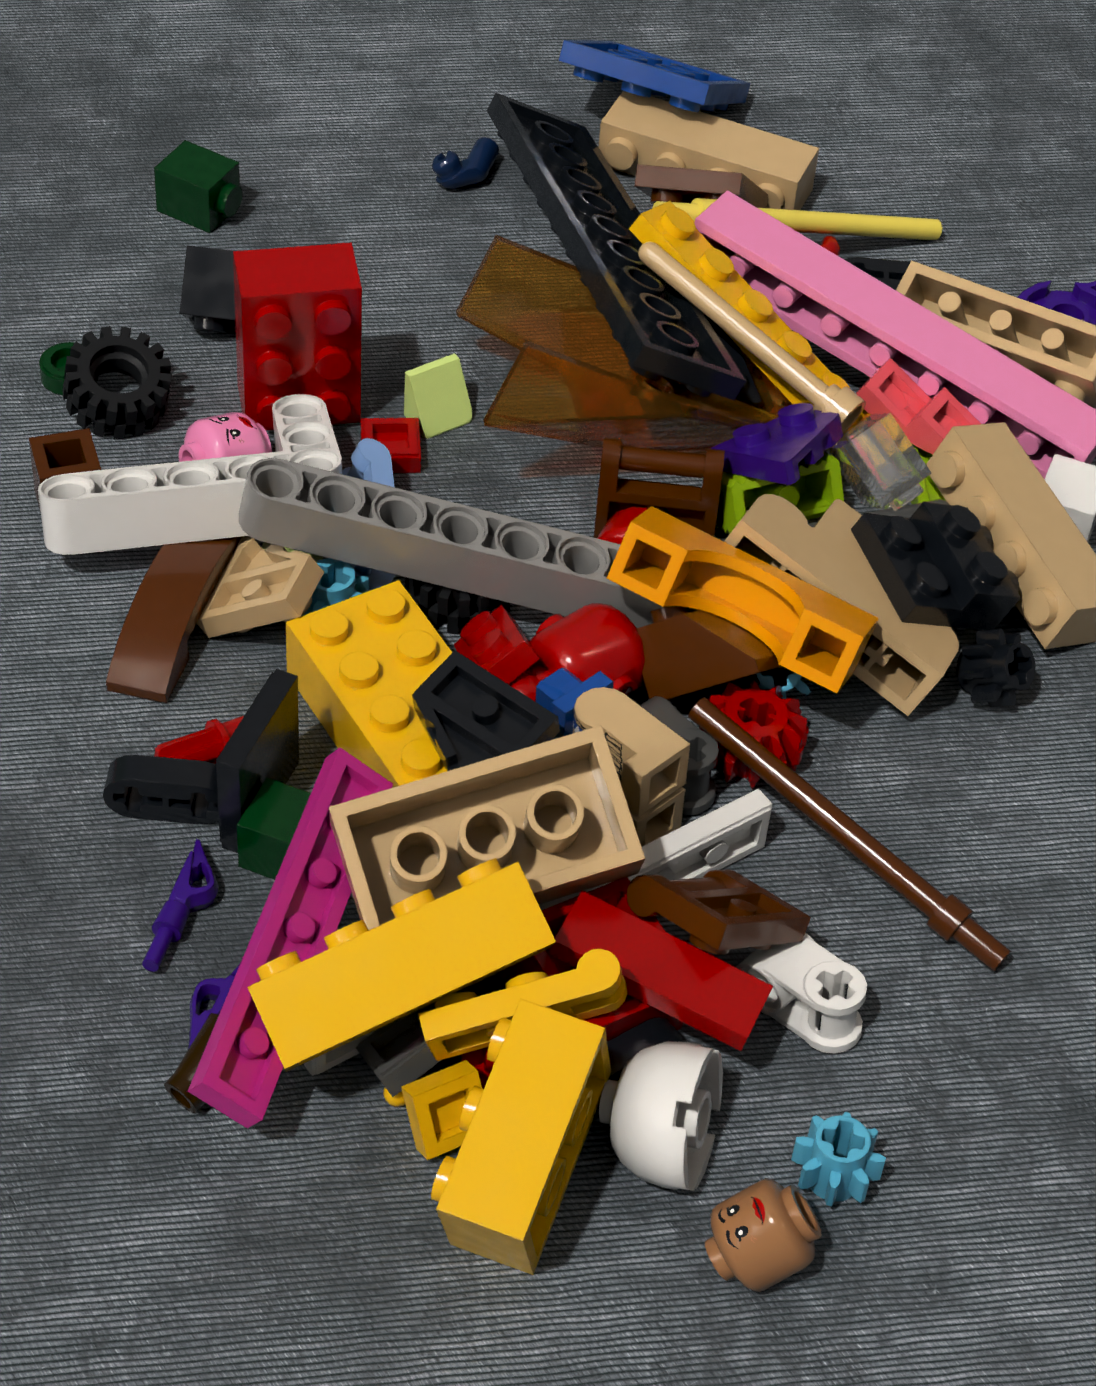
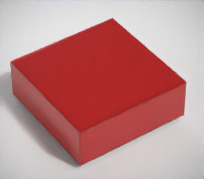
M360 418L361 440L365 438L375 439L387 447L391 454L393 473H421L419 418Z

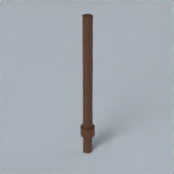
M703 697L694 705L688 714V718L929 917L927 925L944 940L949 942L954 938L993 972L1007 959L1011 951L971 918L974 911L953 894L945 897L708 699Z

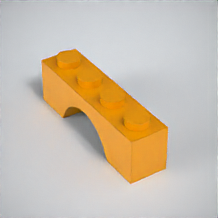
M653 506L630 522L606 579L662 607L682 606L698 609L724 618L744 628L763 641L773 651L779 665L835 693L841 690L854 673L879 620L878 617Z

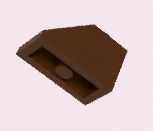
M682 606L662 607L650 611L652 624L636 628L643 642L645 663L642 675L649 699L658 696L668 700L781 667L773 651L755 635L724 618L705 611L689 612L688 607Z

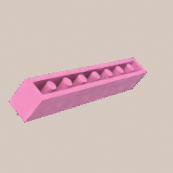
M728 190L695 219L696 229L714 248L724 252L731 259L734 269L754 290L759 291L768 298L772 304L773 311L791 330L799 333L804 338L865 375L871 377L887 360L892 358L930 398L946 387L981 424L1005 422L1044 479L1054 454L1091 464L1096 456V409Z

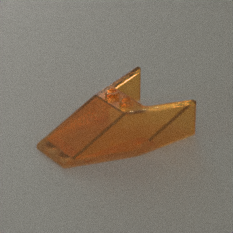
M495 235L456 310L457 317L521 350L483 419L484 426L601 448H603L604 438L622 439V446L669 451H697L711 449L718 444L732 439L733 431L739 427L756 423L765 424L776 419L780 409L793 405L741 349L740 351L762 400L757 408L713 393L708 398L698 396L683 387L680 382L661 376L660 380H651L641 376L629 366L627 355L620 343L613 338L611 327L604 315L596 308V301L588 287L581 282V275L576 266L498 235ZM647 383L654 385L655 387H657V388L660 389L661 391H659V390H657V389L651 387V386L648 385Z

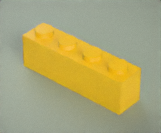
M497 858L488 860L457 876L462 887L436 900L431 889L421 891L390 907L395 916L393 920L371 930H368L364 920L354 922L324 937L323 939L328 947V950L301 962L297 951H293L257 968L256 971L261 981L247 988L285 1071L292 1070L437 1002L443 997L454 994L551 948L556 940L519 862L501 869Z

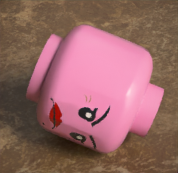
M230 412L199 419L190 425L184 438V444L179 449V462L272 452L271 442L262 425L255 423L245 413Z

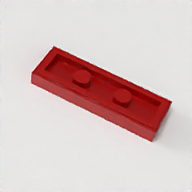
M581 890L555 936L556 942L548 953L576 968L579 959L586 952L592 949L610 951L620 963L628 995L739 1051H742L773 988L772 985Z

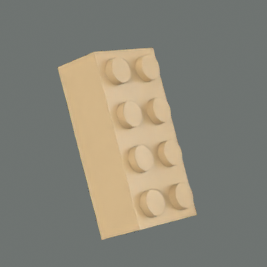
M601 725L329 807L331 827L360 920H364L368 930L395 919L390 907L414 894L431 889L436 900L462 888L457 878L458 875L494 858H497L501 869L519 862L538 904L639 873L645 860Z

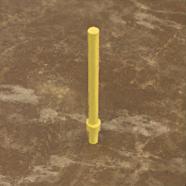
M695 198L691 203H672L689 214L695 222V219L717 199ZM656 201L653 208L666 202ZM758 208L795 231L802 233L938 240L942 233V224L938 219Z

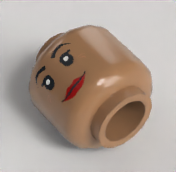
M765 1178L720 1202L712 1209L710 1217L713 1237L705 1241V1248L714 1268L724 1280L728 1281L736 1277L747 1288L761 1292L806 1268L815 1257L814 1241L819 1239L822 1234L812 1208L795 1185L791 1184L784 1188L773 1179Z

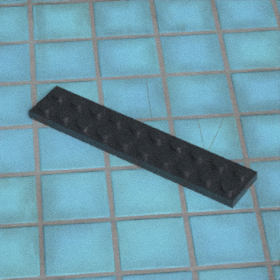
M495 93L487 112L498 130L497 135L504 140L510 151L511 159L517 163L524 175V182L530 186L536 196L537 205L544 210L552 224V231L558 235L566 249L565 254L575 264L581 275V282L588 287L596 301V308L604 315L612 329L613 338L620 343L627 355L629 366L641 376L651 380H660L661 376L678 381L687 390L701 397L708 398L713 393L735 401L746 381L703 312L639 259L638 251L642 243L629 228L638 218L640 212L586 127Z

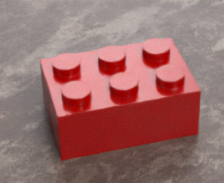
M352 242L233 251L237 382L242 413L249 416L255 423L262 425L265 430H274L273 404L285 396L308 394L317 396L325 402L332 425L360 422L362 286Z

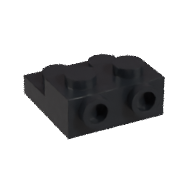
M922 502L910 518L863 513L851 528L854 537L900 620L904 623L991 630L1001 622L1021 599L1018 594L1019 582L1017 576L1008 570L1004 562L995 555L991 548L992 536L989 529L981 525L979 519L968 507Z

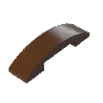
M247 536L168 544L161 547L145 574L124 621L106 679L107 691L167 703L190 659L187 640L239 541Z

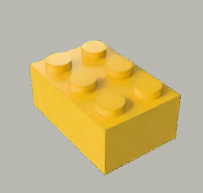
M520 998L512 1020L502 1017L495 1027L487 1052V1060L494 1062L484 1089L474 1086L466 1099L459 1122V1128L467 1131L457 1157L446 1156L443 1159L432 1186L431 1199L438 1202L436 1211L450 1245L534 1275L599 1105L603 1088L610 1076L611 1066L606 1029L604 1027Z

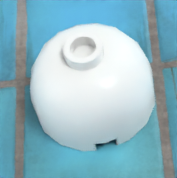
M666 1041L640 1050L627 1061L619 1081L609 1079L605 1083L599 1106L600 1122L610 1124L611 1144L620 1162L641 1180L673 1190L684 1189L694 1191L697 1189L705 1174L715 1139L714 1134L707 1133L711 1110L720 1111L723 1067L719 1050L691 1042Z

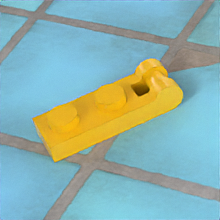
M592 949L579 959L576 969L548 976L545 972L525 973L506 982V989L477 996L474 992L451 994L438 1000L435 1003V1009L418 1013L424 1040L436 1061L489 1047L497 1023L502 1017L512 1020L520 998L584 1020L618 1009L625 1002L627 985L616 956L608 950Z

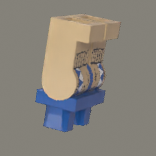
M560 668L540 681L536 686L535 702L559 718L560 732L553 739L601 725L641 847L680 828L685 789L682 786L686 784L690 743L627 695L613 689L614 682L601 671L582 682L566 668Z

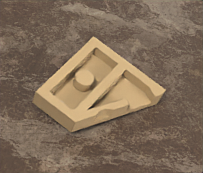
M249 536L243 537L235 548L196 624L208 638L233 632L244 633L255 627L281 621L287 622L301 617L312 603L311 596L320 582L324 571L310 554L296 550L287 552L284 547L270 544L266 549H262L254 538Z

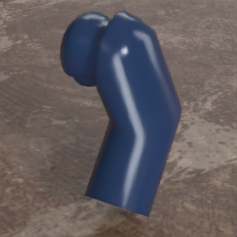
M483 137L475 142L468 157L460 161L458 155L453 151H448L446 157L443 153H440L432 162V169L437 174L436 181L448 189L483 182L499 154V147L492 139Z

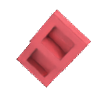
M892 358L887 360L856 392L858 396L866 401L864 410L902 439L932 455L952 427L981 424L946 387L930 398Z

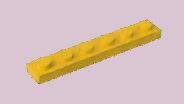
M668 201L641 213L634 221L629 230L642 244L646 242L658 244L826 385L836 384L841 389L849 387L843 378L832 373L812 352L809 342L799 333L792 331L773 311L772 304L768 298L759 291L754 290L734 269L731 259L708 242L696 229L693 219L684 210L677 208L671 201ZM724 331L792 404H812ZM864 409L853 425L843 434V437L833 446L838 454L862 479L889 463L902 449L891 436L890 430Z

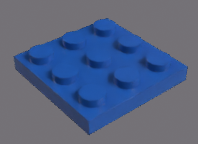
M564 40L559 61L575 66L573 72L575 76L603 83V80L619 82L620 79L623 80L621 90L644 97H651V94L666 97V94L671 95L670 105L692 112H699L700 109L713 111L714 108L727 110L729 104L745 103L751 84L614 41Z

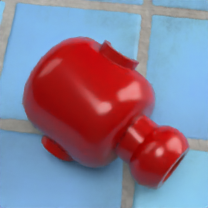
M591 603L566 617H563L561 614H555L547 618L539 626L536 635L529 641L540 659L509 685L535 701L538 683L560 668H566L582 682L601 671L614 682L613 689L628 696L641 687L644 681L642 675L645 663L643 642L636 630L635 624L626 614L612 605Z

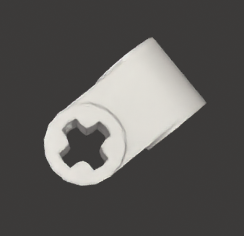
M806 932L802 942L772 945L769 950L756 949L736 966V968L773 986L761 1012L771 1016L797 1034L812 1048L833 1054L845 1052L854 1047L861 1038L863 1021L857 1010L860 1009L866 999L867 982L864 975L855 966L842 961L817 944ZM846 984H848L847 998L845 999ZM820 1015H822V1016H821V1026H820V1030H818V1029H819Z

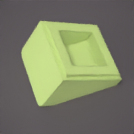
M455 353L405 372L404 416L406 418H419V432L424 438L435 437L472 421V407L460 359Z

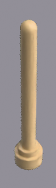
M646 242L641 245L638 251L639 259L810 401L814 405V410L822 411L821 413L832 412L839 414L843 434L853 425L865 408L866 401L849 387L841 389L836 384L826 385L658 244Z

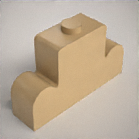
M763 494L758 497L724 542L878 617L879 620L853 674L909 716L949 668L959 649L957 635L951 627L904 623L900 620L851 531V528L862 515L840 499L834 500L815 526L811 527L808 525V521L803 513L783 497L774 494Z

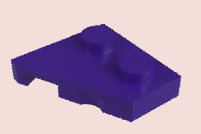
M810 403L789 405L778 411V418L765 424L756 423L739 427L733 431L732 439L718 444L711 449L725 450L723 472L791 485L800 479L798 463L803 458L805 464H815L824 456L823 452L826 449L833 447L843 437L840 416L837 413H821L822 411L814 410L813 405Z

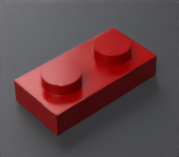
M502 604L492 613L484 611L472 618L461 630V638L454 643L457 652L508 685L540 659L518 623Z

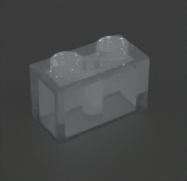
M891 413L871 414L844 433L843 437L833 447L826 449L829 455L834 456L840 461L841 474L863 506L881 509L891 507L895 511L919 496L924 491L919 482L932 474Z

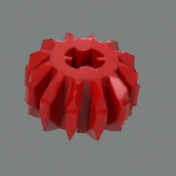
M755 679L752 680L747 689H742L729 682L722 695L710 696L709 701L793 771H796L797 765L802 761L804 746H806L809 732L807 718L801 716L802 711L800 710L799 699H783L780 685L768 691L760 689ZM717 742L719 754L714 768H723L726 783L739 776L747 778L753 789L760 777Z

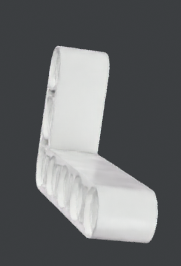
M294 394L278 399L272 407L275 452L67 473L45 479L39 484L38 488L45 546L53 553L76 555L249 536L242 530L239 524V510L247 472L255 462L266 458H277L343 474L342 457L325 402L317 396L308 394Z

